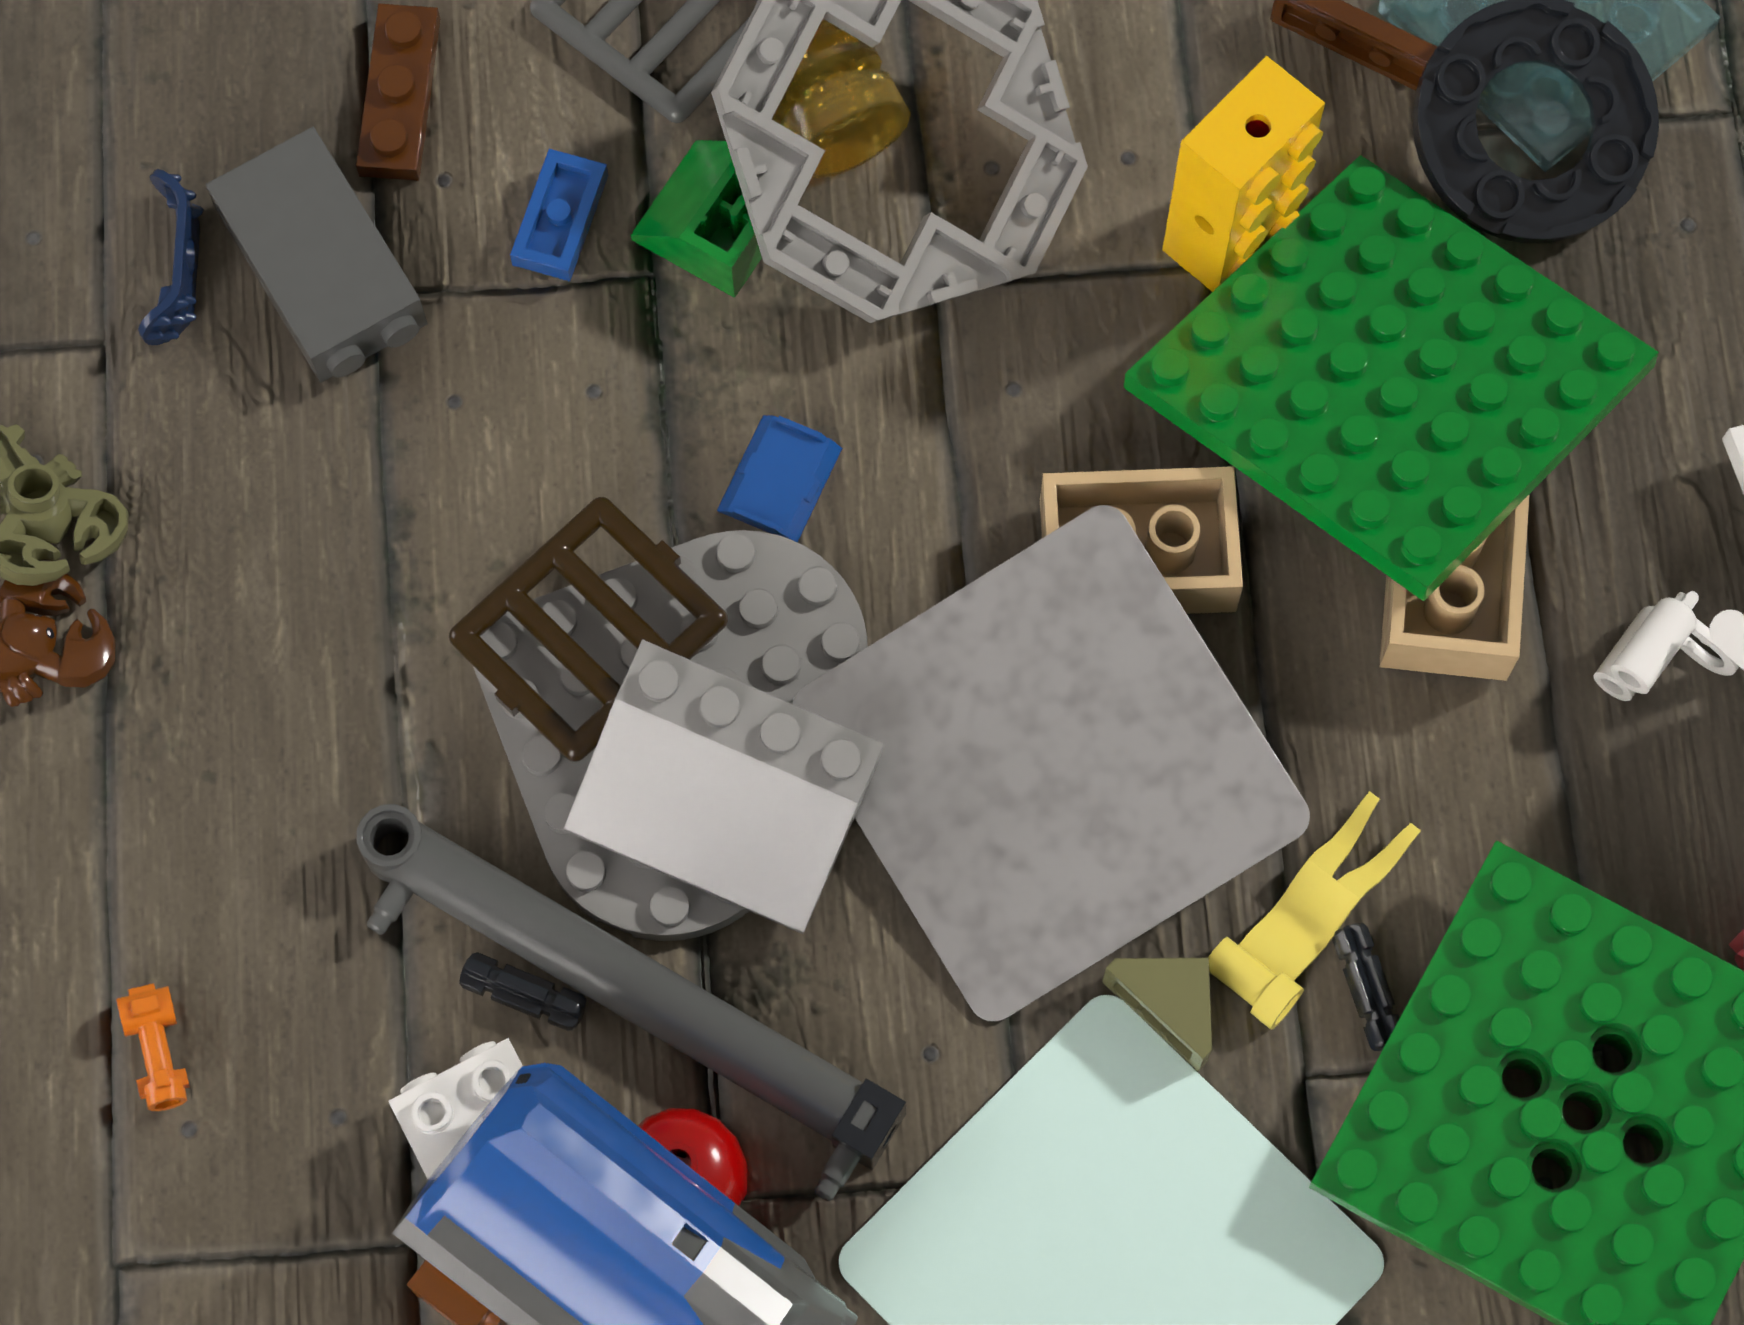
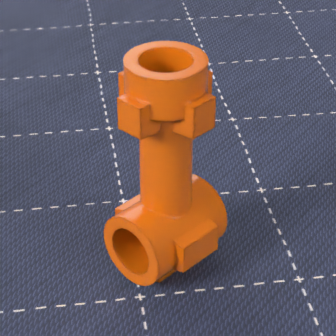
M152 983L128 989L129 995L116 998L125 1037L138 1034L147 1072V1077L136 1080L140 1099H146L147 1107L150 1111H163L178 1107L187 1102L185 1089L190 1088L186 1068L176 1070L173 1068L164 1027L177 1024L169 986L155 989V985Z

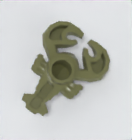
M0 424V515L7 514L0 523V577L16 585L35 586L56 581L70 572L67 560H59L61 558L60 551L50 543L59 544L67 534L72 517H78L72 542L75 552L82 551L79 553L82 565L100 562L116 552L126 539L129 515L118 497L99 490L69 488V486L75 484L82 477V471L77 470L74 463L68 461V458L63 454H59L47 464H40L37 458L31 456L25 448L19 446L25 438V430L17 424L8 428ZM91 538L96 539L89 547L83 550L86 541Z

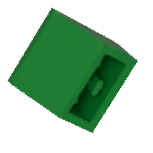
M696 140L632 232L631 240L735 298L762 259L727 142Z

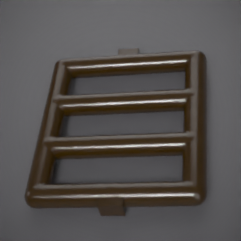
M597 497L454 625L449 632V641L497 689L494 693L496 700L513 717L520 712L568 760L578 762L596 748L621 685L528 595L535 586L556 569L637 649L643 639L689 660L726 627L728 615L721 606L679 567L681 564L680 556L668 544L661 540L656 545L608 498ZM600 527L696 618L670 644L574 552ZM507 612H510L603 704L576 731L480 637Z

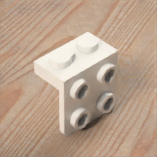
M509 1038L497 1044L491 1041L473 1048L460 1058L461 1063L438 1075L436 1073H428L412 1080L400 1090V1095L388 1101L427 1179L438 1168L501 1088L523 1066Z

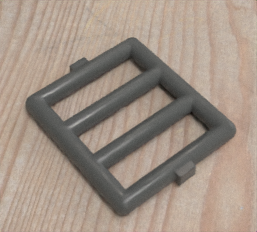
M532 0L530 3V12L537 20L673 123L685 121L711 93L748 21L747 19L675 95L651 77L650 74L721 0H687L631 60L609 45L605 40L643 0H609L586 25H583L560 7L566 0Z

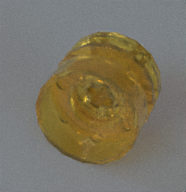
M826 20L821 21L772 117V120L825 150L812 176L814 179L838 175L878 156L898 139L907 127L911 114L889 73L880 70L882 60L875 47L868 46Z

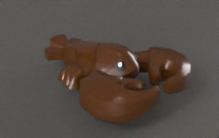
M65 574L56 581L35 586L16 585L5 580L0 588V690L6 704L10 707L19 706L20 703L30 702L33 698H40L43 695V691L32 680L36 675L65 687L85 688L104 679L115 664V638L108 621L95 609H89L87 612L93 630L91 638H82L83 624L76 619L69 626L62 654L59 655L53 652L56 644L57 630L55 620L47 616L68 613L70 608L65 600H57L52 595L61 594L68 597L79 607L86 603V596L81 585L69 574Z

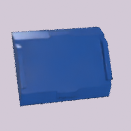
M763 415L717 511L770 534L779 535L798 543L843 448L816 430L782 416Z

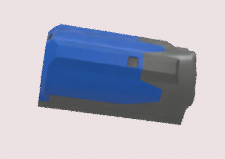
M541 1063L522 1066L515 1072L420 1188L392 1233L508 1325H855L858 1319L857 1315L846 1307L842 1299L815 1279L804 1257L567 1069L556 1064Z

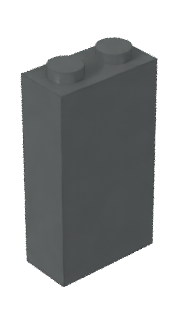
M314 126L205 184L217 213L320 383L332 376L339 378L353 373L362 366L365 358L387 346L395 348L406 344L418 334L420 328L428 324L419 296Z

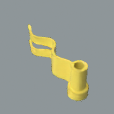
M1370 791L1333 838L1317 849L1305 862L1277 904L1252 928L1244 939L1237 945L1229 937H1225L1208 956L1209 972L1253 1006L1250 1013L1271 1030L1286 1017L1304 991V988L1295 982L1297 977L1326 948L1333 939L1335 931L1341 928L1357 903L1369 890L1386 877L1421 832L1420 829L1410 823L1365 865L1348 872L1338 880L1334 879L1333 875L1353 849L1380 800Z

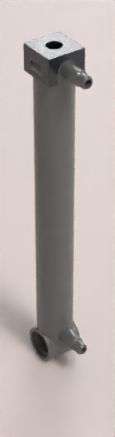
M384 804L371 809L361 819L356 831L357 845L369 869L379 879L390 882L375 904L374 912L367 921L369 929L379 935L384 934L391 922L396 921L414 893L831 1140L835 1150L823 1168L821 1179L814 1189L815 1194L826 1201L833 1200L839 1188L844 1187L858 1163L873 1171L906 1115V1101L867 1078L864 1082L857 1080L420 823L416 816L407 808L396 804ZM392 832H402L409 836L406 847L400 853L386 856L377 852L378 845L385 835Z

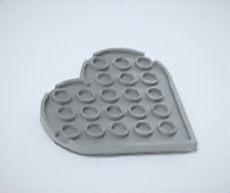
M739 530L709 534L672 547L680 556L681 564L679 567L721 606L728 615L726 627L691 659L692 661L793 704V700L801 688L868 647L865 622L853 592L832 565L806 546L775 534ZM637 561L598 575L668 644L696 620ZM572 585L533 599L615 681L622 685L638 649ZM507 612L480 636L575 731L603 706L510 612ZM473 666L547 863L562 890L578 908L597 922L599 920L615 929L630 933L635 938L655 941L685 940L713 933L730 925L749 912L744 908L564 831V826L595 749L581 761L573 762L568 760L520 712L513 717L496 700L494 693L497 689Z

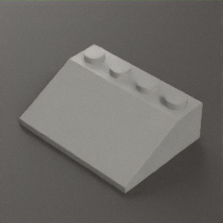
M642 639L614 700L564 826V831L804 934L879 763L884 743Z

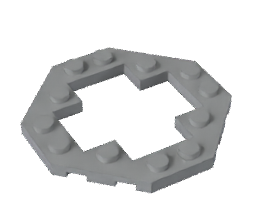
M758 0L711 94L763 262L869 323L1036 273L1088 168L1081 142H1075L1066 109L1070 108L1056 60L1051 61L1041 27L1045 23L1038 0H908L1003 57L977 110L1027 139L1028 142L979 240L931 212L923 216L900 263L798 205L825 150L772 120V117L822 19L873 48L880 43L901 0Z

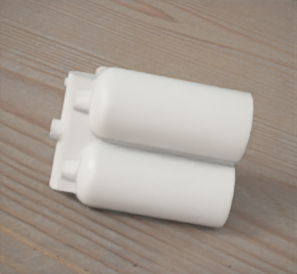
M1691 591L1686 594L1679 592L1675 598H1663L1655 606L1644 607L1593 677L1596 683L1611 696L1622 701H1630L1636 692L1640 694H1647L1679 649H1682L1706 669L1720 675L1731 676L1739 666L1713 643L1710 638L1709 628L1696 618L1692 609L1698 602L1699 596L1695 591ZM1692 633L1701 641V643L1710 647L1722 659H1719L1710 654L1709 652H1707L1692 638H1690L1689 635Z

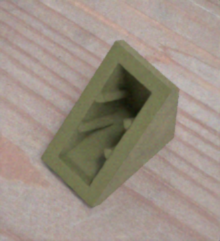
M1115 958L1106 967L1102 983L1118 998L1123 1000L1186 1062L1199 1072L1207 1063L1212 1052L1209 958Z

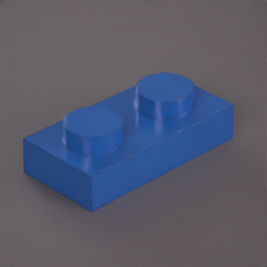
M549 148L510 253L513 266L571 281L609 176L607 164Z

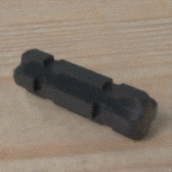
M1355 923L1335 931L1332 941L1339 960L1346 961L1343 972L1360 1018H1366L1367 1023L1363 1029L1369 1046L1373 1051H1382L1400 1016L1399 1014L1392 1013V1006L1395 1005L1378 955L1372 956L1371 954L1374 943L1368 926L1364 923Z
M479 952L472 953L466 960L459 980V984L463 989L483 996L485 991L492 993L491 1000L539 1020L542 1014L549 1016V1024L566 1031H573L580 1023L587 1001L582 994L565 987L562 988L561 993L555 991L554 983L506 964L503 970L497 967L498 960Z

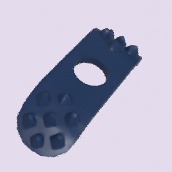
M156 169L149 178L154 187L167 198L168 207L175 209L177 220L172 285L161 287L157 306L143 318L138 328L140 336L148 345H160L179 338V335L190 322L196 320L194 309L200 240V222L198 217L204 212L201 206L190 202L197 195L192 190L184 189L179 182L182 180V177L180 175L168 174L163 170Z

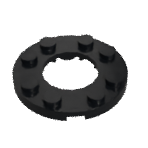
M1505 0L1481 9L1461 22L1442 40L1430 56L1418 81L1412 111V128L1418 159L1432 188L1455 214L1475 228L1494 237L1520 243L1541 244L1557 242L1583 234L1606 221L1631 199L1637 191L1636 188L1644 176L1650 159L1654 157L1659 132V110L1653 81L1644 61L1629 39L1608 20L1603 23L1591 14L1574 7L1575 3L1566 0ZM1539 63L1559 69L1578 84L1589 104L1592 130L1587 149L1572 169L1556 178L1531 181L1518 177L1510 171L1503 170L1489 158L1478 138L1475 114L1481 93L1494 75L1512 65Z

